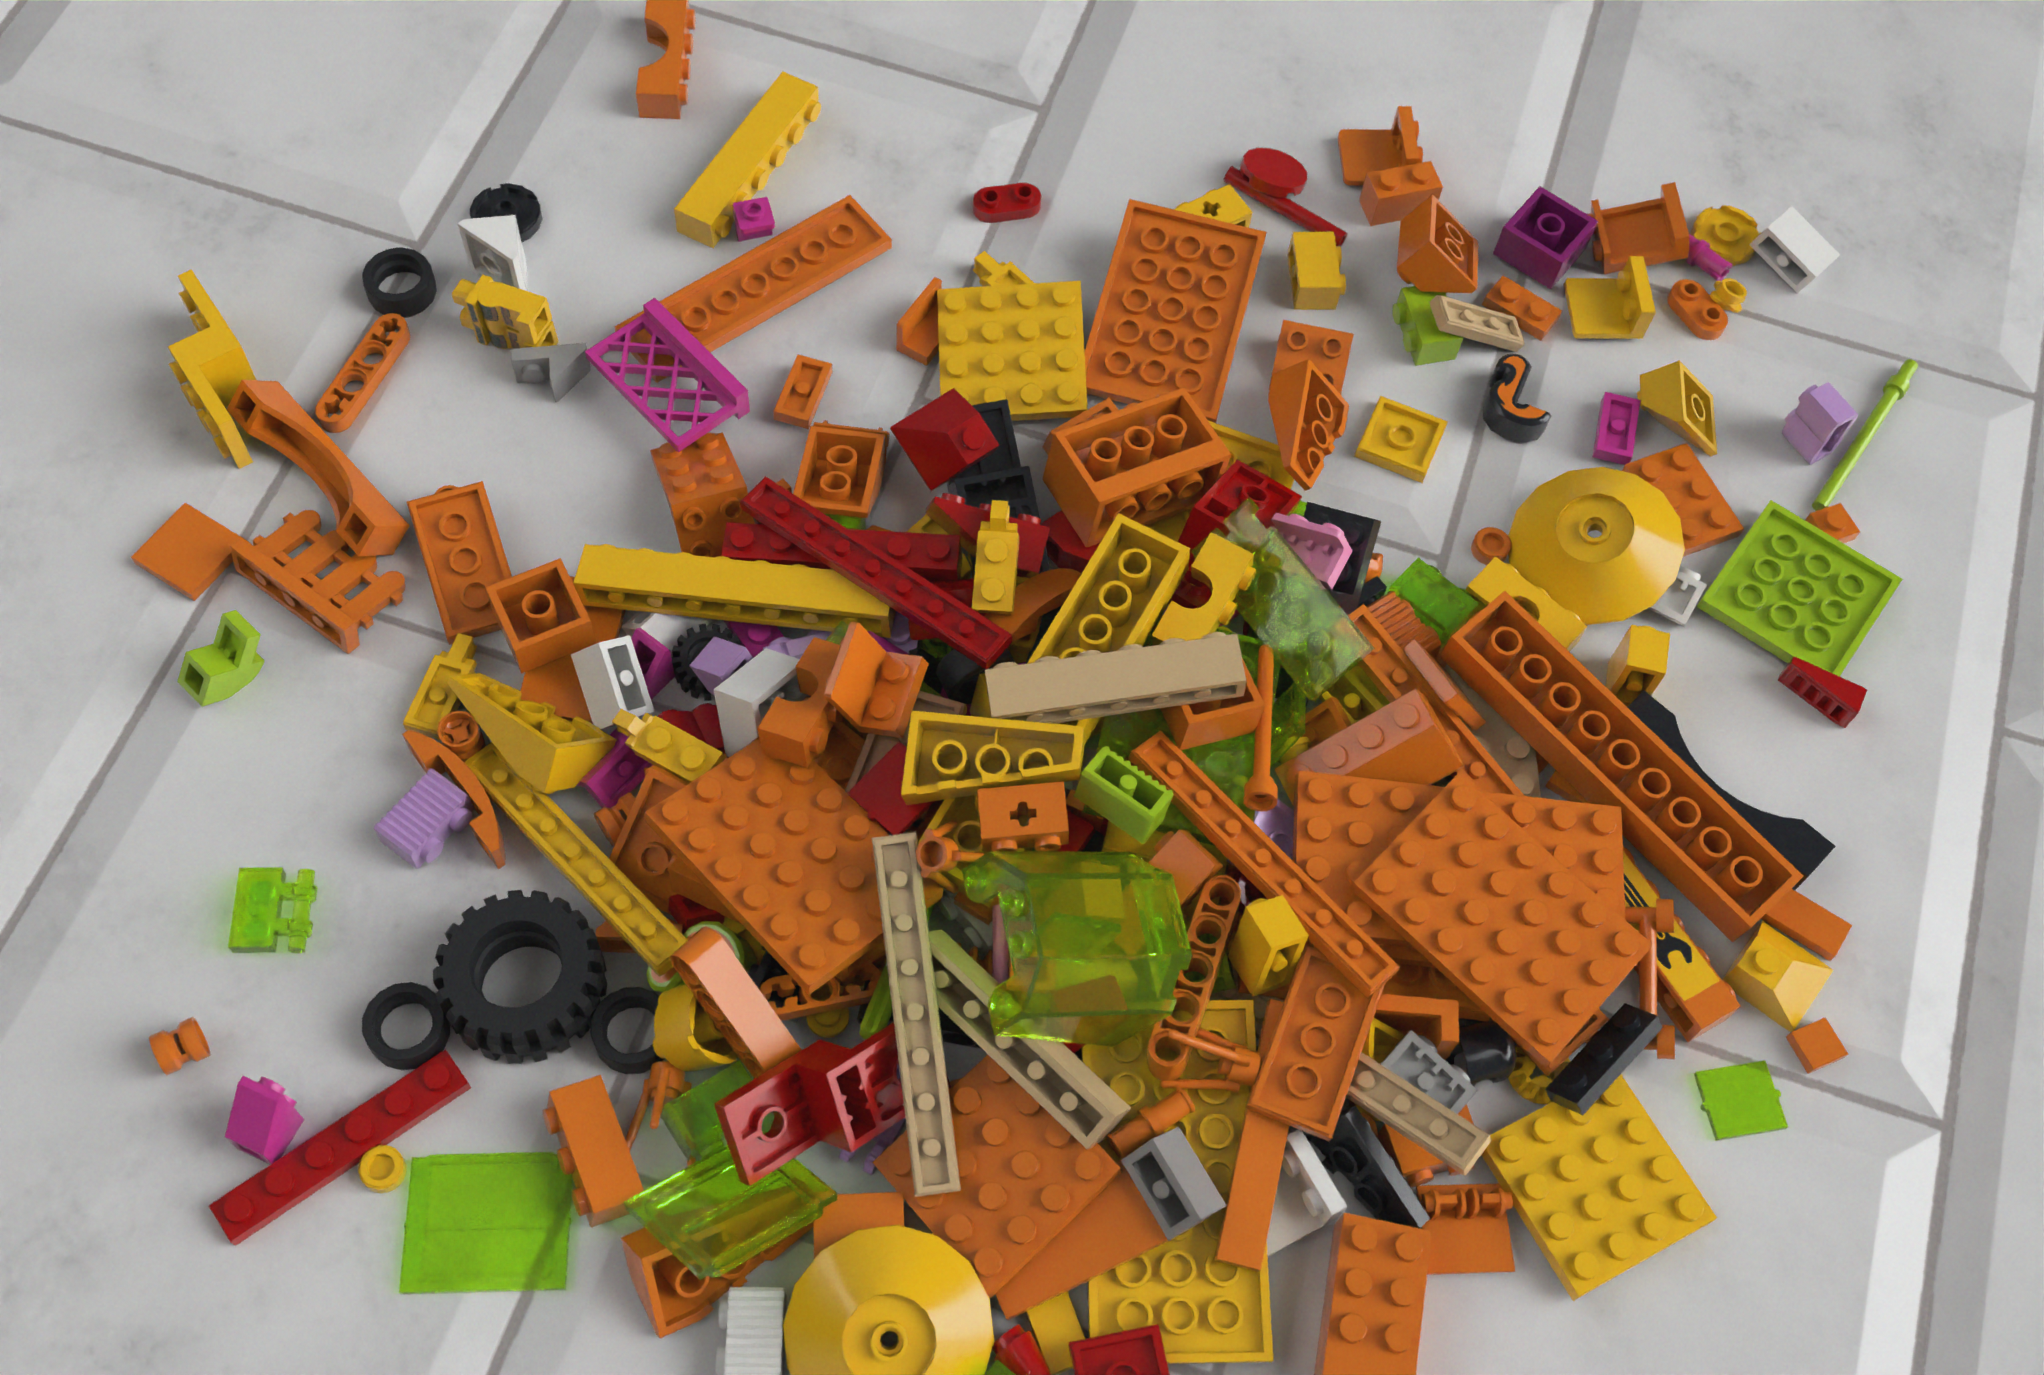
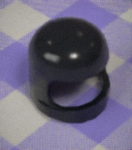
M1481 1022L1459 1027V1043L1445 1060L1448 1064L1454 1065L1455 1056L1463 1052L1467 1075L1471 1081L1470 1084L1475 1086L1477 1082L1485 1079L1497 1083L1507 1079L1514 1070L1516 1049L1511 1036L1497 1023Z

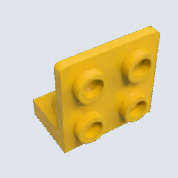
M1630 256L1617 278H1567L1563 284L1572 332L1575 338L1643 339L1656 313L1644 256Z

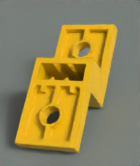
M191 269L178 275L184 289L178 294L188 312H195V314L189 317L197 333L168 346L175 360L168 365L179 384L186 383L180 386L190 406H194L196 411H198L196 414L205 430L215 437L213 441L223 458L226 459L231 456L237 467L241 469L253 463L226 407L231 402L241 380H256V377L241 344Z

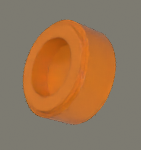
M1486 527L1479 530L1471 544L1473 556L1485 565H1488L1495 556L1504 562L1511 549V541L1508 535L1495 527Z

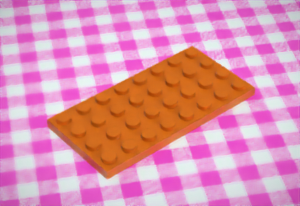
M1298 770L1295 775L1292 861L1374 942L1412 946L1350 889V886L1445 787ZM1481 791L1626 920L1621 807Z

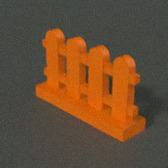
M304 510L296 516L292 513L287 514L283 517V526L266 538L261 535L257 536L252 540L253 545L241 537L230 546L235 571L347 654L360 645L357 630L360 626L367 630L374 624L372 618L389 603L397 606L403 601L402 593L406 588L404 576L400 572L389 571L378 577L374 574L377 570L376 556H358L354 554L351 557L346 554L349 545L340 537L336 530L330 531L324 536L318 533L322 526L320 515L313 510ZM305 541L312 544L294 559L288 556L289 553ZM334 561L340 565L322 580L315 576ZM361 582L368 585L367 588L350 601L344 597Z

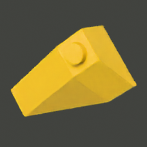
M482 673L454 675L448 678L447 684L512 769L517 775L532 784V788L540 793L553 794L558 790L575 788L579 781L615 746V738L589 721L578 716L573 718L572 722L554 714L555 706L546 702L539 704L533 701H524L521 699L522 693L520 690Z

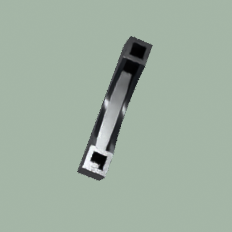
M1643 690L1627 707L1804 876L1792 887L1793 890H1796L1836 847L1803 819L1781 817L1761 811L1738 800L1719 787L1701 769L1690 754L1680 734L1675 715Z

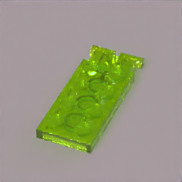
M1247 498L1223 521L1230 531L1227 536L1218 528L1212 531V533L1254 554L1252 568L1257 570L1246 591L1239 589L1233 602L1237 604L1236 609L1271 650L1275 658L1308 699L1315 701L1375 648L1279 531L1274 527L1266 529L1254 515L1259 510L1258 506L1253 500ZM1208 536L1191 551L1195 558Z

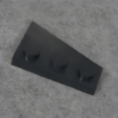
M1356 1106L1341 1111L1330 1141L1303 1131L1307 1140L1311 1141L1326 1157L1322 1161L1323 1165L1332 1174L1339 1171L1353 1184L1354 1197L1376 1219L1415 1228H1421L1430 1219L1420 1204L1417 1195L1410 1189L1395 1166L1392 1157L1385 1151L1371 1130L1368 1121L1362 1116Z

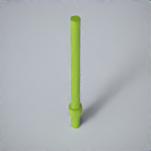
M1905 360L1897 374L1892 375L1883 387L1884 394L1812 503V508L1815 511L1829 507L1895 402L1904 397L1910 387L1909 380L1918 368V363L1915 360Z

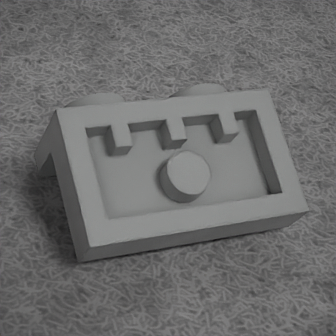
M1412 1030L1395 1045V1048L1381 1063L1382 1066L1456 1114L1462 1110L1478 1091L1470 1084L1469 1076L1461 1068L1448 1064L1437 1054V1048L1428 1038L1416 1035Z

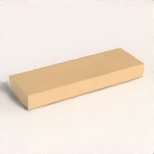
M1436 295L1429 302L1439 331L1517 352L1525 345L1516 317L1442 295Z

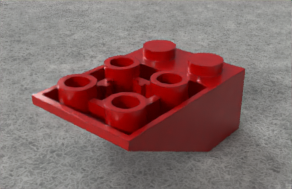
M942 493L941 498L935 496L926 507L925 513L949 535H960L961 546L976 559L978 531H980L981 521L990 522L991 505L982 503L980 508L964 504L965 498L954 494ZM1018 514V518L1009 516V523H1017V533L1020 537L1016 576L1024 578L1036 576L1040 571L1050 527L1040 525L1041 519L1027 514Z

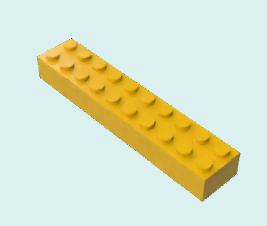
M1118 513L1027 664L1035 663L1037 659L1046 656H1056L1059 659L1076 657L1079 653L1088 650H1098L1101 653L1118 651L1121 647L1130 644L1143 646L1189 568L1190 548ZM1101 717L1054 724L1084 726L1086 744ZM978 795L945 799L927 829H936L945 823L956 821L957 827L942 837L952 839L957 844L959 851L992 854L991 851L983 852ZM1026 815L1019 816L1020 826H1028ZM924 834L922 835L918 844L925 838ZM1024 848L1017 849V852L1014 854L1006 855L1008 861L1005 864L958 861L952 870L940 873L958 887L959 892L990 907Z

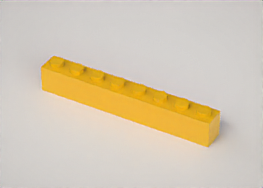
M602 544L600 546L584 545L573 582L585 606L846 633L850 622L860 623L867 632L870 630L878 636L891 638L896 610L833 569L811 568L802 564L792 566L772 564L763 560H734L725 556H717L715 558L695 556L686 552H656L648 548H640L638 550L618 548L609 544Z

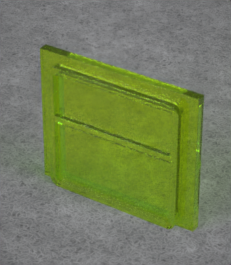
M728 1145L624 1201V1206L639 1223L701 1280L706 1276L719 1277L820 1218L824 1213L823 1208L837 1200V1193L796 1158L791 1159L751 1186L741 1183Z
M553 1152L433 1154L427 1157H412L406 1221L404 1223L405 1233L399 1293L402 1295L566 1290L569 1235L572 1223L573 1178L571 1174H563L557 1154Z

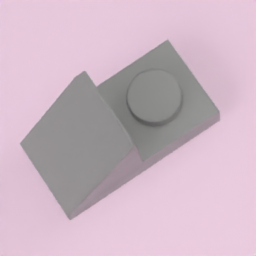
M586 343L511 349V362L517 383H537L550 380L554 400L558 402L591 371L590 362L586 359L585 355L587 350Z

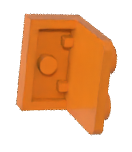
M1398 106L1391 130L1342 129L1339 131L1338 146L1343 182L1346 185L1363 186L1368 172L1422 163L1423 149L1417 145L1419 123L1417 120H1413L1411 106Z

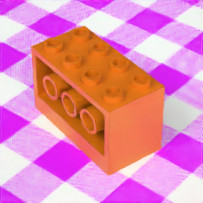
M1184 387L1172 392H1162L1155 398L1141 403H1130L1118 411L1109 414H1099L1089 421L1074 426L1067 425L1054 432L1042 480L1087 548L1102 541L1118 513L1146 526L1192 509L1225 473L1231 453Z

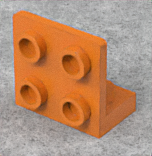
M850 622L846 635L840 642L839 654L832 673L826 680L824 697L859 732L903 738L929 663L922 656L886 652L860 623Z

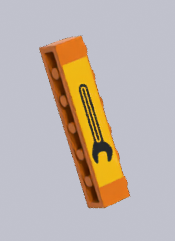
M1623 847L1625 907H1656V899H1661L1657 887L1652 881L1644 877L1636 866L1631 852ZM1674 913V933L1656 932L1657 1001L1686 1041L1690 1042L1727 1020L1741 1005L1736 1000L1732 987L1727 982L1721 980L1710 965L1708 955L1702 948L1695 945L1686 933L1683 922ZM1629 923L1639 932L1638 923ZM1638 962V963L1636 964V966L1634 967V970L1637 972L1638 975H1639V962Z

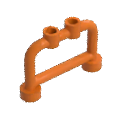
M1656 899V907H1625L1626 921L1628 923H1638L1639 933L1653 944L1639 961V1009L1657 1015L1656 932L1674 933V899ZM1662 1025L1663 1028L1643 1050H1657V1059L1675 1060V1025ZM1598 1030L1585 1041L1586 1044L1596 1035Z

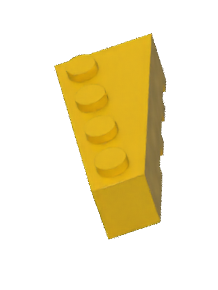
M911 711L901 796L906 805L978 795L977 789L1080 780L1085 746L1084 726Z

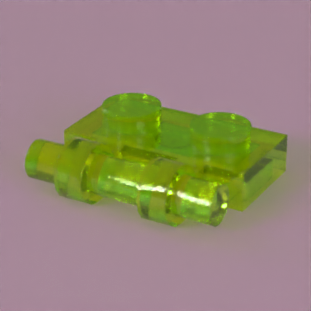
M282 867L239 868L228 948L231 952H276L278 936H288V951L298 954L304 953L307 938L312 936L313 922L309 919L311 903H314L317 898L318 887L314 885L315 871L299 869L297 882L285 883L286 872ZM283 901H294L292 918H281Z

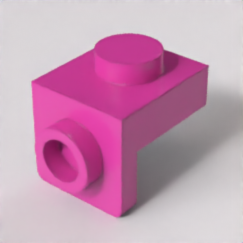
M768 197L733 203L735 232L738 242L773 235L772 229L775 228V221Z

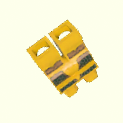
M483 274L477 283L461 279L452 292L454 303L464 306L459 317L461 325L474 330L477 342L488 346L491 341L494 346L500 349L552 346L557 345L559 342L554 323L551 321L552 315L547 297L501 282H493L492 277Z

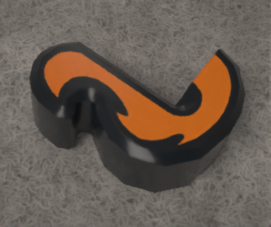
M1507 354L1499 359L1489 381L1491 390L1483 406V420L1491 431L1505 439L1523 443L1538 440L1544 433L1551 414L1528 404L1522 405L1517 403L1532 366L1522 355Z

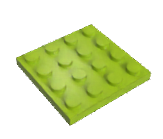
M1770 500L1696 607L1786 663H1789L1793 657H1797L1840 677L1903 579Z

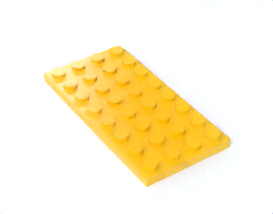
M1209 1000L1200 1028L1233 1043L1247 1046L1249 1050L1256 1051L1254 1000ZM1124 1001L1128 1012L1081 1048L1082 1062L1131 1107L1111 1133L1138 1116L1137 1111L1143 1106L1150 1108L1176 1089L1162 1088L1160 1086L1161 1080L1151 1074L1147 1065L1148 1043L1163 1001ZM1181 1009L1175 1010L1170 1014L1173 1019L1182 1022L1192 1018L1189 1012ZM1193 1047L1186 1069L1177 1079H1225V1075L1218 1074L1220 1057ZM1167 1048L1161 1049L1156 1053L1158 1058L1163 1061H1173L1179 1056L1174 1050ZM1241 1084L1238 1093L1225 1089H1184L1191 1098L1195 1111L1174 1123L1164 1132L1166 1133L1177 1127L1181 1129L1226 1203L1250 1086ZM1107 1137L1104 1141L1098 1143L1115 1162L1121 1160L1111 1148ZM1224 1207L1198 1225L1171 1239V1241L1088 1281L1089 1338L1159 1324L1167 1364L1273 1362L1267 1241L1262 1267L1258 1272L1215 1261Z

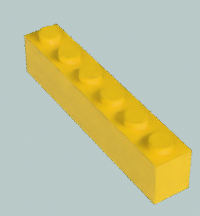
M784 71L781 72L674 208L678 233L711 248H714L722 237L725 238L729 234L734 222L733 203L751 200L758 190H762L775 167H780L784 162L786 153L791 146L799 143L808 124L818 118L821 110L818 86Z

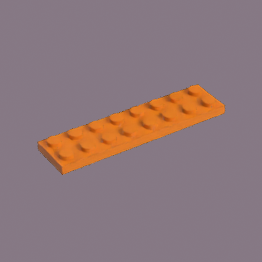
M848 195L659 302L709 352H712L892 248V239L851 195ZM644 310L614 326L615 332L644 314ZM642 329L631 337V342L651 344L652 336L645 329ZM630 352L641 365H647L648 353ZM655 354L653 366L674 367L675 359L671 355ZM652 375L656 383L668 377Z

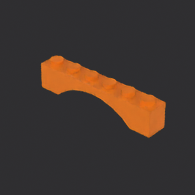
M241 380L226 409L248 434L285 455L316 482L333 508L336 519V532L358 556L393 555L410 526L407 521L278 381Z

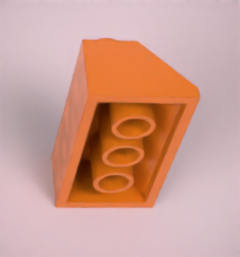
M1414 689L1276 767L1274 770L1294 806L1295 775L1298 770L1432 785L1464 767V764L1427 697L1417 689Z

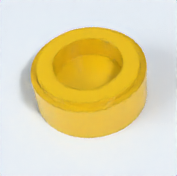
M387 1145L376 1146L368 1150L361 1158L358 1166V1174L361 1181L369 1190L376 1193H387L395 1190L403 1182L407 1172V1165L403 1156L398 1150Z

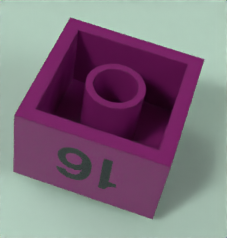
M1539 186L1503 226L1493 254L1547 288L1552 289L1586 250L1599 221Z

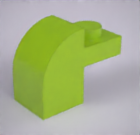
M237 610L223 613L214 643L185 653L177 682L201 707L233 696L257 676L265 660L256 652L261 634Z

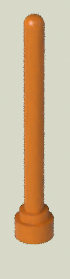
M1269 644L1261 645L1258 650L1257 689L1265 704V708L1255 730L1253 776L1244 785V805L1251 810L1261 812L1275 808L1278 799V787L1274 783L1273 778L1270 777L1274 648Z

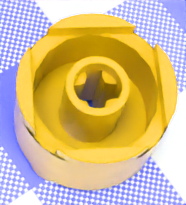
M686 984L676 986L660 994L654 1016L655 1037L653 1039V1048L658 1057L666 1058L674 1067L687 1072L726 1065L736 1061L738 1058L737 1054Z

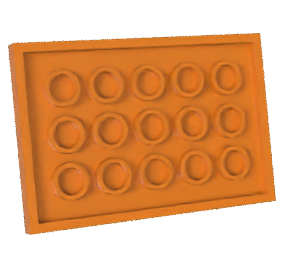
M1129 199L1085 348L1087 394L1105 399L1110 397L1113 401L1130 404L1134 402L1141 403L1155 398L1162 392H1172L1185 387L1207 420L1216 423L1267 232Z
M758 738L645 812V822L808 995L884 941L872 838L890 835L875 820H869L867 812L814 760H812L808 768L763 754L760 739ZM922 877L927 909L942 898L943 888L931 878Z
M1460 772L1350 886V889L1544 1067L1556 1058L1653 946L1652 943Z

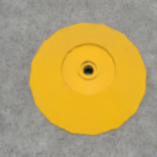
M1606 467L1567 471L1539 485L1516 510L1508 534L1511 541V549L1508 554L1509 564L1514 566L1520 575L1531 584L1543 588L1550 598L1564 609L1576 613L1585 625L1624 621L1653 606L1675 582L1685 551L1681 520L1664 493L1636 474ZM1597 530L1602 534L1597 538H1593L1588 533Z
M901 1225L856 1230L821 1250L795 1283L783 1322L786 1363L791 1375H985L994 1343L990 1298L987 1296L970 1261L939 1236ZM886 1331H892L898 1336L897 1343L891 1347L884 1346L880 1341L881 1335Z

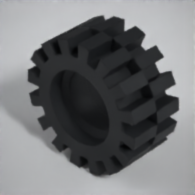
M700 624V632L695 633L693 627L686 630L687 639L683 635L678 637V646L674 645L672 649V663L677 684L680 683L681 689L685 693L690 690L691 697L698 699L700 693H703L704 701H711V693L689 665L714 636L740 645V640L737 635L732 638V631L728 628H725L721 633L720 625L713 624L712 630H707L706 624Z

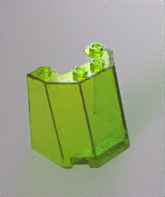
M989 851L962 869L964 886L971 901L984 904L998 896L1014 976L999 984L989 998L988 1011L993 1034L995 1036L1115 1046L1170 1016L1177 1001L1173 996V991L1180 970H1187L1192 958L1173 874L1162 868L1154 867L1145 862L1144 858L1132 852Z

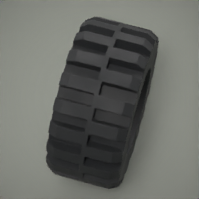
M522 890L508 891V898L498 900L495 894L483 899L486 904L478 910L471 906L462 913L464 921L459 926L455 923L451 924L445 933L449 942L448 945L441 944L438 946L435 959L439 966L433 969V983L438 990L435 995L441 1009L455 1033L460 1035L463 1042L473 1051L480 1048L484 1057L494 1061L500 1059L501 1055H505L509 1064H522L524 1056L531 1055L534 1062L548 1059L546 1052L557 1048L559 1053L564 1052L571 1047L569 1043L571 1037L576 1034L579 1038H582L590 1030L587 1020L589 1017L592 1018L597 1005L601 1002L600 997L605 996L607 991V980L604 974L607 969L594 930L589 927L587 919L579 910H571L569 902L560 897H556L550 902L546 892L534 890L531 893V897H524ZM539 947L549 950L559 957L562 965L560 975L551 990L539 1000L520 1007H503L487 1001L482 992L484 978L494 962L504 954L518 948Z

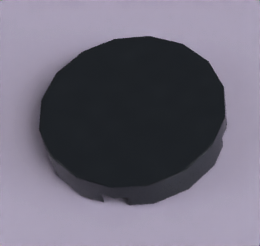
M500 184V188L493 190L489 187L474 198L470 207L471 218L515 215L522 242L530 239L539 230L542 222V212L537 197L532 191L521 185Z

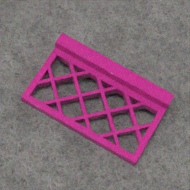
M656 298L643 305L644 314L585 351L586 359L677 452H680L734 415L739 420L750 412L748 390ZM645 329L652 336L651 344L632 343L631 337ZM608 351L623 352L621 363L604 362L600 357ZM629 352L648 353L647 365L627 364ZM655 354L671 355L675 359L674 367L653 366ZM625 374L646 375L644 387L628 386L624 382ZM652 375L672 377L671 387H650ZM678 377L694 378L698 382L697 390L676 389ZM648 397L669 398L667 410L650 409L647 405ZM675 399L695 400L694 412L673 411ZM701 400L717 401L722 406L715 413H700ZM672 420L692 422L691 429L680 437L670 429Z

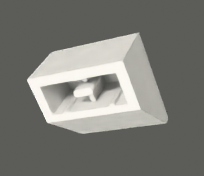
M765 648L713 689L727 757H731L759 736L757 727L776 697L796 702L802 701L808 696L807 694L800 693L795 666L800 659Z

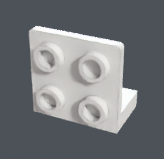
M1299 1129L1287 1136L1267 1236L1268 1257L1334 1222L1347 1207L1303 1131Z

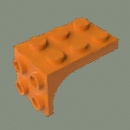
M723 432L718 434L706 433L680 452H677L669 442L662 444L659 448L650 450L654 467L671 511L681 552L714 558L721 556L726 522L754 524L753 517L741 509L740 501L748 494V490Z

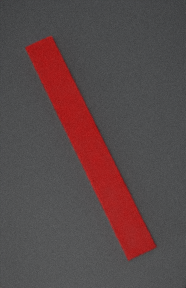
M765 476L740 501L741 509L986 670L1012 643V634Z

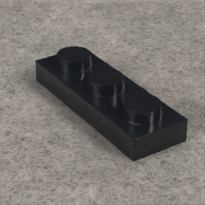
M1624 1003L1547 1086L1545 1090L1550 1100L1584 1115L1663 1028L1658 1016Z

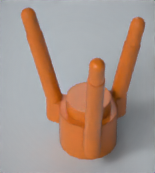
M950 821L936 829H926L924 832L925 838L918 844L916 849V859L922 868L921 876L923 878H931L951 893H957L958 887L940 872L952 870L958 861L1005 864L1008 861L1007 856L959 851L957 844L952 839L942 837L957 827L956 821Z
M1203 1028L1198 1030L1197 1037L1199 1038L1175 1030L1168 1032L1170 1039L1219 1056L1218 1074L1225 1075V1079L1161 1080L1160 1086L1162 1088L1225 1089L1238 1093L1241 1084L1253 1086L1259 1070L1260 1052L1249 1050L1247 1046L1228 1041Z
M668 1061L655 1062L651 1065L649 1079L644 1080L642 1095L625 1141L630 1151L650 1100L654 1103L650 1127L656 1129L659 1126L663 1105H674L677 1103V1098H680L688 1170L693 1172L696 1170V1151L690 1102L692 1083L684 1081L686 1071L674 1067Z

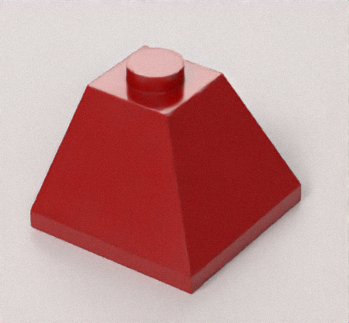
M954 388L890 427L930 492L990 456L999 447V443L980 413Z

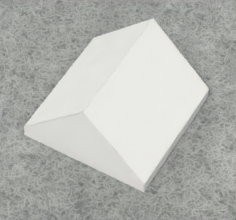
M516 216L462 219L458 223L470 270L480 277L482 274L492 277L493 282H501L528 291L526 258Z

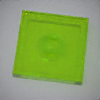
M1296 682L1272 705L1270 768L1305 733L1306 693L1305 689ZM1255 732L1246 734L1244 740L1242 777L1248 781L1253 776Z

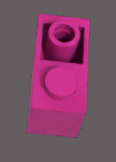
M242 1076L237 1085L225 1138L236 1149L271 1165L282 1157L304 1119L294 1108L297 1102L283 1094L286 1090L284 1087L266 1077H261L256 1082Z

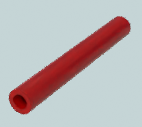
M1233 166L1226 172L1224 182L1310 232H1334L1336 246H1342L1348 234L1344 230L1287 197L1277 198L1254 189L1248 184L1249 178L1246 175L1242 177L1240 170Z

